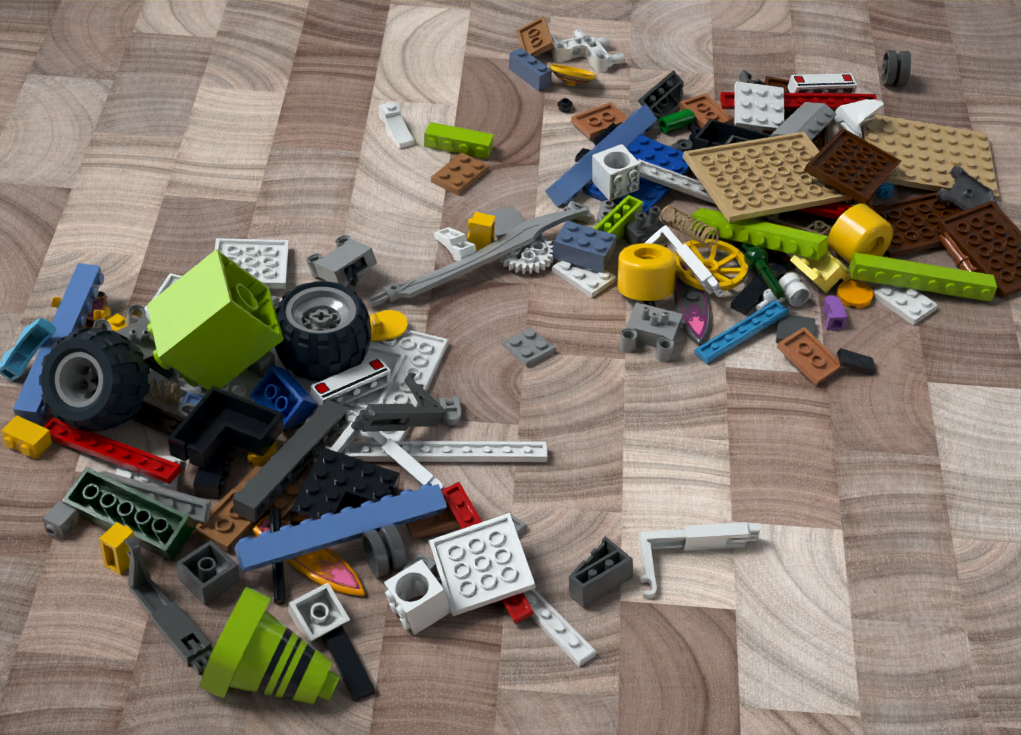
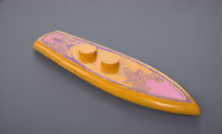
M269 515L259 520L253 527L252 531L258 537H260L259 534L270 530ZM281 520V527L290 525L289 523ZM329 547L285 560L300 573L320 585L329 583L334 591L354 596H365L364 588L356 572L341 556Z

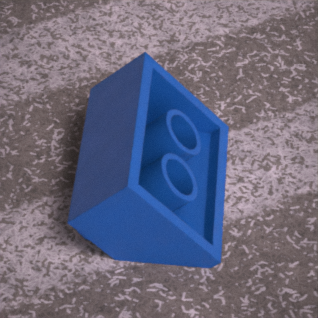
M274 365L269 367L249 395L255 403L283 413L284 431L306 421L318 406L315 400L286 369Z

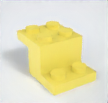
M829 251L819 260L806 257L799 259L796 255L790 259L803 274L825 293L840 278L843 281L852 280L848 275L850 271L837 258H834Z

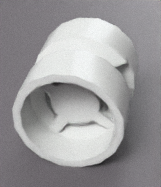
M788 273L779 280L790 305L795 307L801 306L810 298V290L797 273Z

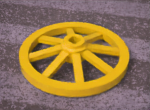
M712 239V241L707 243V245L712 244L715 241V239ZM696 240L683 243V245L686 244L713 277L721 281L718 283L722 291L733 289L745 280L748 265L744 261L743 253L736 247L718 240L715 245L709 247L711 248L709 259H704L697 248L707 246ZM717 249L730 254L719 262L714 260ZM675 251L676 275L686 284L700 290H705L692 277L693 275L689 270H683L680 265L682 261ZM735 259L741 267L721 268ZM721 274H738V275H737L735 278H733V279L730 280V279L724 277V276L721 275Z

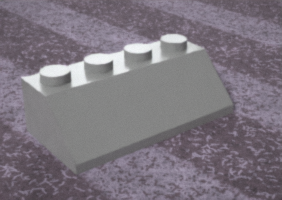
M804 102L771 136L805 132L809 139L813 141L837 114L825 103Z

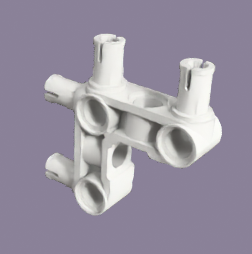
M581 29L573 32L575 38L557 41L551 35L554 47L550 51L553 54V60L556 62L584 57L587 58L595 71L603 73L613 64L625 61L622 52L610 55L603 48L611 44L608 36L596 38L591 35H585Z

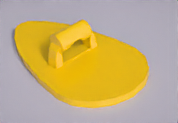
M385 310L371 314L370 342L391 340L403 335L408 327L405 315L394 310Z

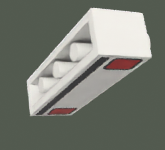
M851 73L791 75L787 88L790 93L855 94L857 84Z
M378 356L311 385V397L318 404L317 407L323 405L327 399L340 405H345L390 385L391 370Z

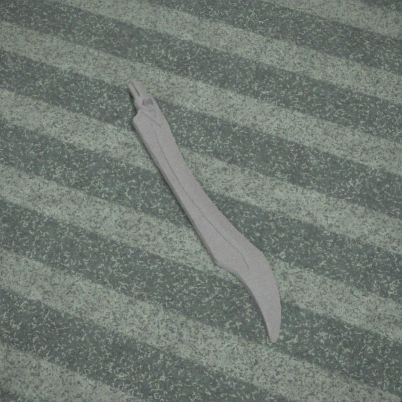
M588 207L550 213L520 223L510 232L481 250L433 272L384 287L382 292L369 297L367 302L373 308L386 301L392 303L399 298H413L533 243L541 233L556 225L588 215Z

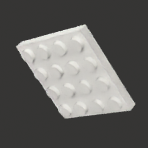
M216 238L215 250L218 249L268 286L269 289H286L289 240Z
M510 513L429 540L453 616L536 588Z

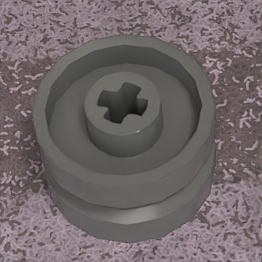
M886 50L881 68L882 84L892 85L895 81L896 85L906 86L911 71L910 52L900 51L897 55L895 50Z
M394 524L382 526L379 533L375 529L363 532L362 544L365 557L375 577L387 575L389 568L394 572L403 570V567L407 565L406 552L401 536Z

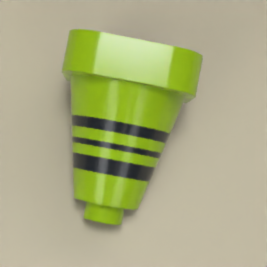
M246 586L212 651L199 688L222 699L226 697L230 687L308 704H314L317 696L329 701L340 678V675L329 671L333 662L267 612L272 598Z

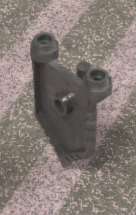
M956 165L949 172L951 177L956 180L949 191L941 188L936 195L941 203L953 201L956 206L958 205L959 208H963L964 211L989 201H993L999 207L992 189L984 186L976 178L974 179L973 176L968 175L962 167Z

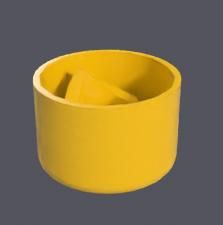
M857 204L845 211L835 222L828 237V245L849 264L854 252L882 257L892 241L893 228L888 221L866 204Z
M652 243L634 244L624 248L618 258V291L628 298L640 301H656L671 296L675 290L676 256L674 252L667 247Z

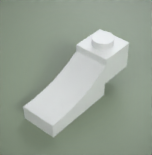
M395 102L379 105V117L386 125V132L397 147L401 149L414 145V138L407 129L401 115V110Z
M450 227L434 232L435 239L450 251L456 261L477 252L475 244L468 242L464 233Z

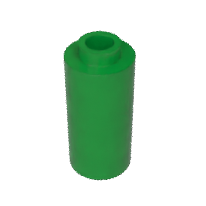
M685 109L661 117L658 121L659 128L663 133H668L686 127L691 122H694L695 114L690 109Z

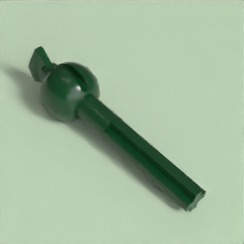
M743 243L742 247L747 251L744 255V261L748 268L759 271L776 299L785 298L784 289L767 265L769 261L767 251L760 246Z

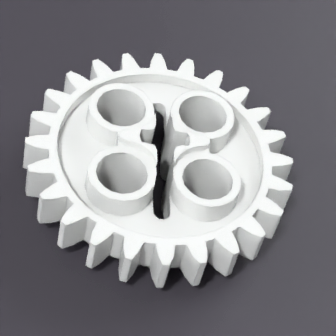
M540 234L533 243L500 257L499 263H503V267L509 266V271L515 269V273L522 271V274H525L526 271L532 274V271L539 273V269L544 271L545 266L550 267V263H553L552 241H548V237L542 238V234Z

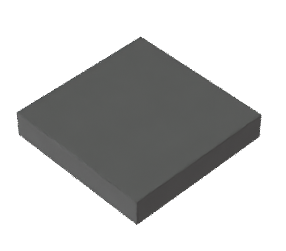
M786 315L777 321L775 342H781L803 327L814 336L815 318Z

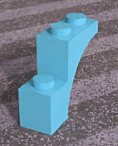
M41 317L25 327L15 346L5 352L0 362V374L11 381L19 378L34 354L54 335L57 328L50 321Z

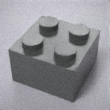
M212 540L176 562L178 579L204 605L240 581L238 565Z

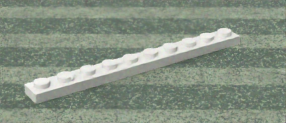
M353 441L345 448V455L366 462H396L381 448L382 446L377 441ZM394 441L417 462H547L546 442Z

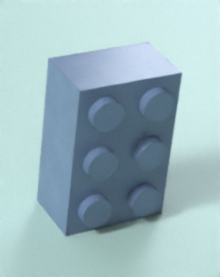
M566 221L554 240L553 258L603 273L615 253L617 235Z

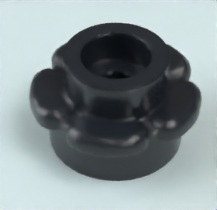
M563 98L557 103L559 111L568 113L571 111L573 103L568 98Z

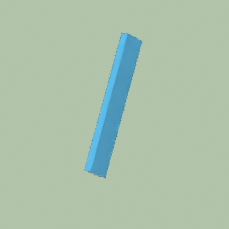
M775 300L696 348L694 355L708 364L788 315L789 309Z

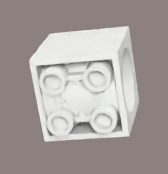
M623 144L592 155V182L609 201L639 190L640 163Z
M422 559L384 582L387 589L384 593L390 602V609L395 615L398 614L401 617L399 620L405 630L410 629L413 635H416L451 613L445 590ZM424 595L423 598L417 601L408 602L415 596Z

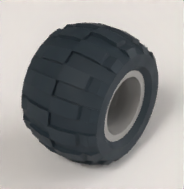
M314 281L298 285L295 289L288 291L282 296V300L276 308V314L284 340L275 346V350L286 369L293 371V374L300 378L320 382L358 366L363 362L370 346L371 324L368 310L362 298L357 296V292L340 283Z
M84 328L60 338L50 347L51 352L44 356L41 363L43 367L42 373L39 375V385L42 387L43 394L41 396L45 405L51 408V413L61 422L70 424V427L83 431H105L129 421L132 415L137 414L144 405L143 399L149 393L150 384H148L149 366L144 362V354L139 347L128 340L129 338L118 332L104 328Z

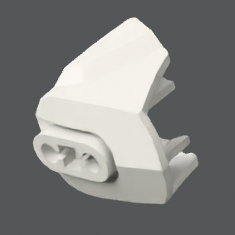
M865 99L839 106L835 111L837 115L834 118L839 131L844 128L862 138L860 125L863 122L874 119L873 114L881 109L884 103L875 99Z

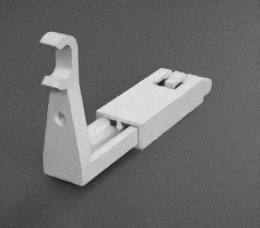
M666 225L645 242L666 246V243H669L677 252L684 266L709 295L714 292L717 297L723 296L724 293L718 281L686 244L683 245Z
M355 418L332 447L326 446L327 449L341 453L361 434L360 430L351 428ZM379 431L366 432L382 446L381 448L422 485L431 483L432 486L439 484L441 490L446 488L391 438L387 439Z
M747 522L689 525L685 526L683 530L640 532L638 547L644 575L640 577V582H648L651 585V591H645L642 597L651 599L657 591L651 549L683 547V551L742 548L745 547L747 541H756L758 539L762 526L759 523L747 524Z

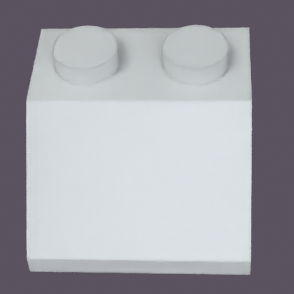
M329 583L295 599L288 606V612L298 630L310 642L350 621Z

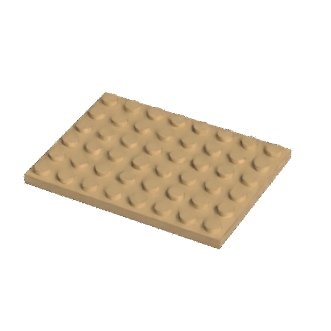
M873 114L874 119L863 122L860 125L862 139L902 160L898 168L884 183H893L895 185L937 192L941 188L949 191L956 181L949 172L956 165L962 167L968 175L973 176L974 179L976 178L978 182L992 189L998 200L999 192L987 133Z
M805 132L684 151L683 153L684 160L728 222L852 200V197L841 193L835 187L825 184L822 180L809 175L804 170L806 164L819 152Z

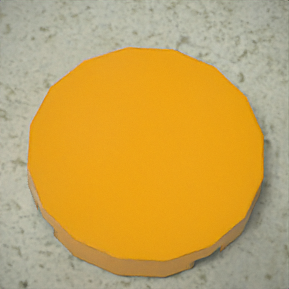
M847 280L839 284L836 295L845 306L850 307L851 305L860 309L870 305L873 298V290L864 282Z

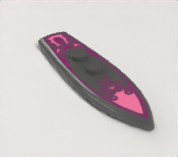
M680 262V265L683 268V270L688 271L684 264ZM675 274L674 301L676 312L683 314L681 325L685 332L698 346H701L707 337L711 323L707 293L705 290H700L686 284Z

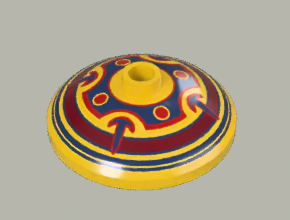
M550 64L552 72L559 79L566 81V85L575 86V83H587L594 80L597 76L596 73L584 69Z

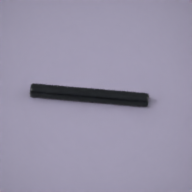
M271 509L269 511L270 530L273 533L280 531L281 511L279 509ZM284 561L272 564L275 604H284L286 602Z

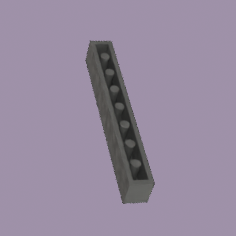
M329 399L323 405H320L316 412L306 419L305 424L300 429H297L288 441L284 442L282 448L271 456L265 466H261L258 473L247 481L244 488L234 495V513L255 523L322 451L323 447L325 448L348 423V408Z

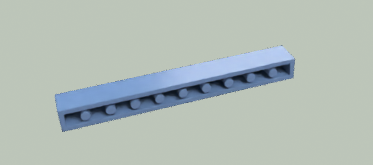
M644 104L633 112L545 190L557 207L561 204L567 205L573 200L572 196H577L582 192V187L586 188L592 183L590 181L592 179V155L621 144L627 147L639 135L644 136V131L647 132L654 127L653 123L657 118L649 107Z
M78 263L52 320V325L57 330L40 347L13 408L15 416L17 415L39 425L43 417H46L48 406L45 405L42 399V387L39 385V375H41L43 367L41 363L44 356L51 352L50 347L56 341L69 335L71 332L85 327L87 315L92 311L93 301L98 297L99 287L104 283V274H102L100 266Z
M429 483L421 486L419 490L412 491V489L401 492L399 496L393 497V495H388L375 503L367 501L361 504V507L355 509L352 506L344 508L338 514L326 513L321 516V519L314 521L312 518L300 522V525L294 527L290 524L281 527L280 531L277 532L265 531L259 534L260 537L253 539L251 537L242 538L238 541L239 543H236L234 550L241 571L245 573L361 538L363 532L372 529L380 532L381 527L394 524L395 527L441 514L445 511L447 505L439 484L432 486Z

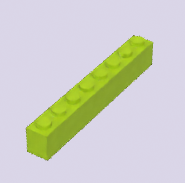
M700 208L691 214L693 218L715 228L719 232V237L815 260H819L827 254L828 236L750 218L728 222L722 212L706 208ZM697 222L694 223L691 229L692 231L694 230V227L697 225ZM701 224L698 225L696 232L700 229ZM705 226L702 227L700 233H703V231L705 230Z
M857 252L853 253L849 265L851 279L992 302L997 289L994 275Z

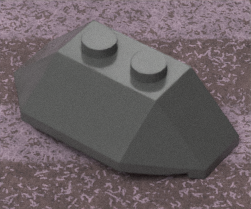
M673 70L642 96L638 102L641 106L646 104L658 119L670 115L679 108V103L683 100L684 82Z

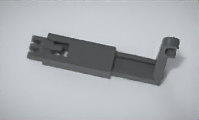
M410 372L404 381L412 391L419 407H414L413 404H368L366 410L359 412L355 421L352 422L351 428L362 430V432L406 431L409 427L437 426L446 411L423 389L425 385L417 384L414 381L416 374Z
M133 536L127 538L124 541L130 548V551L126 552L130 558L129 591L149 613L152 624L187 666L191 665L198 674L201 673L203 670L199 664L206 668L208 659L212 654L211 643L175 601L171 603L153 582L142 560L141 549L137 540ZM188 638L190 639L188 641V646L192 647L190 651L183 644V639H185L186 641L188 640Z

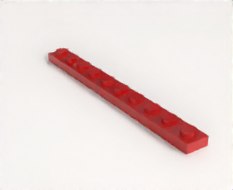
M735 92L720 93L722 109L735 110ZM784 93V110H797L804 102L825 103L833 111H836L841 105L865 99L877 100L876 94Z

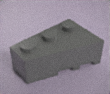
M605 536L597 549L594 548L591 551V556L586 561L583 560L569 576L570 596L584 607L633 577V558Z

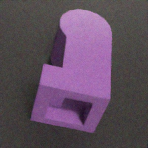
M827 296L822 312L827 316L825 322L826 329H845L847 314L841 300L837 296Z

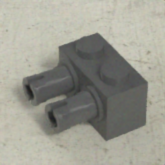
M650 207L648 216L644 212L636 213L635 221L625 225L623 239L630 245L645 243L659 229L665 226L659 219L660 207Z

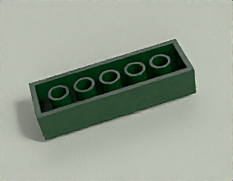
M85 467L62 499L64 504L76 509L77 516L106 530H109L116 522L130 527L139 546L172 562L196 528L189 515L89 467Z

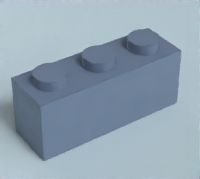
M523 48L510 53L509 69L537 91L551 86L552 70Z

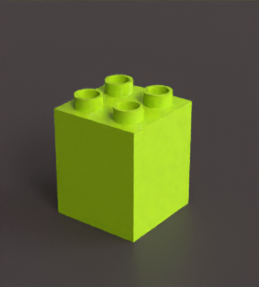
M218 249L147 304L151 321L147 328L155 340L156 349L153 351L155 360L164 369L168 370L173 367L181 372L184 380L192 387L200 385L208 391L212 386L219 389L284 340L269 287Z

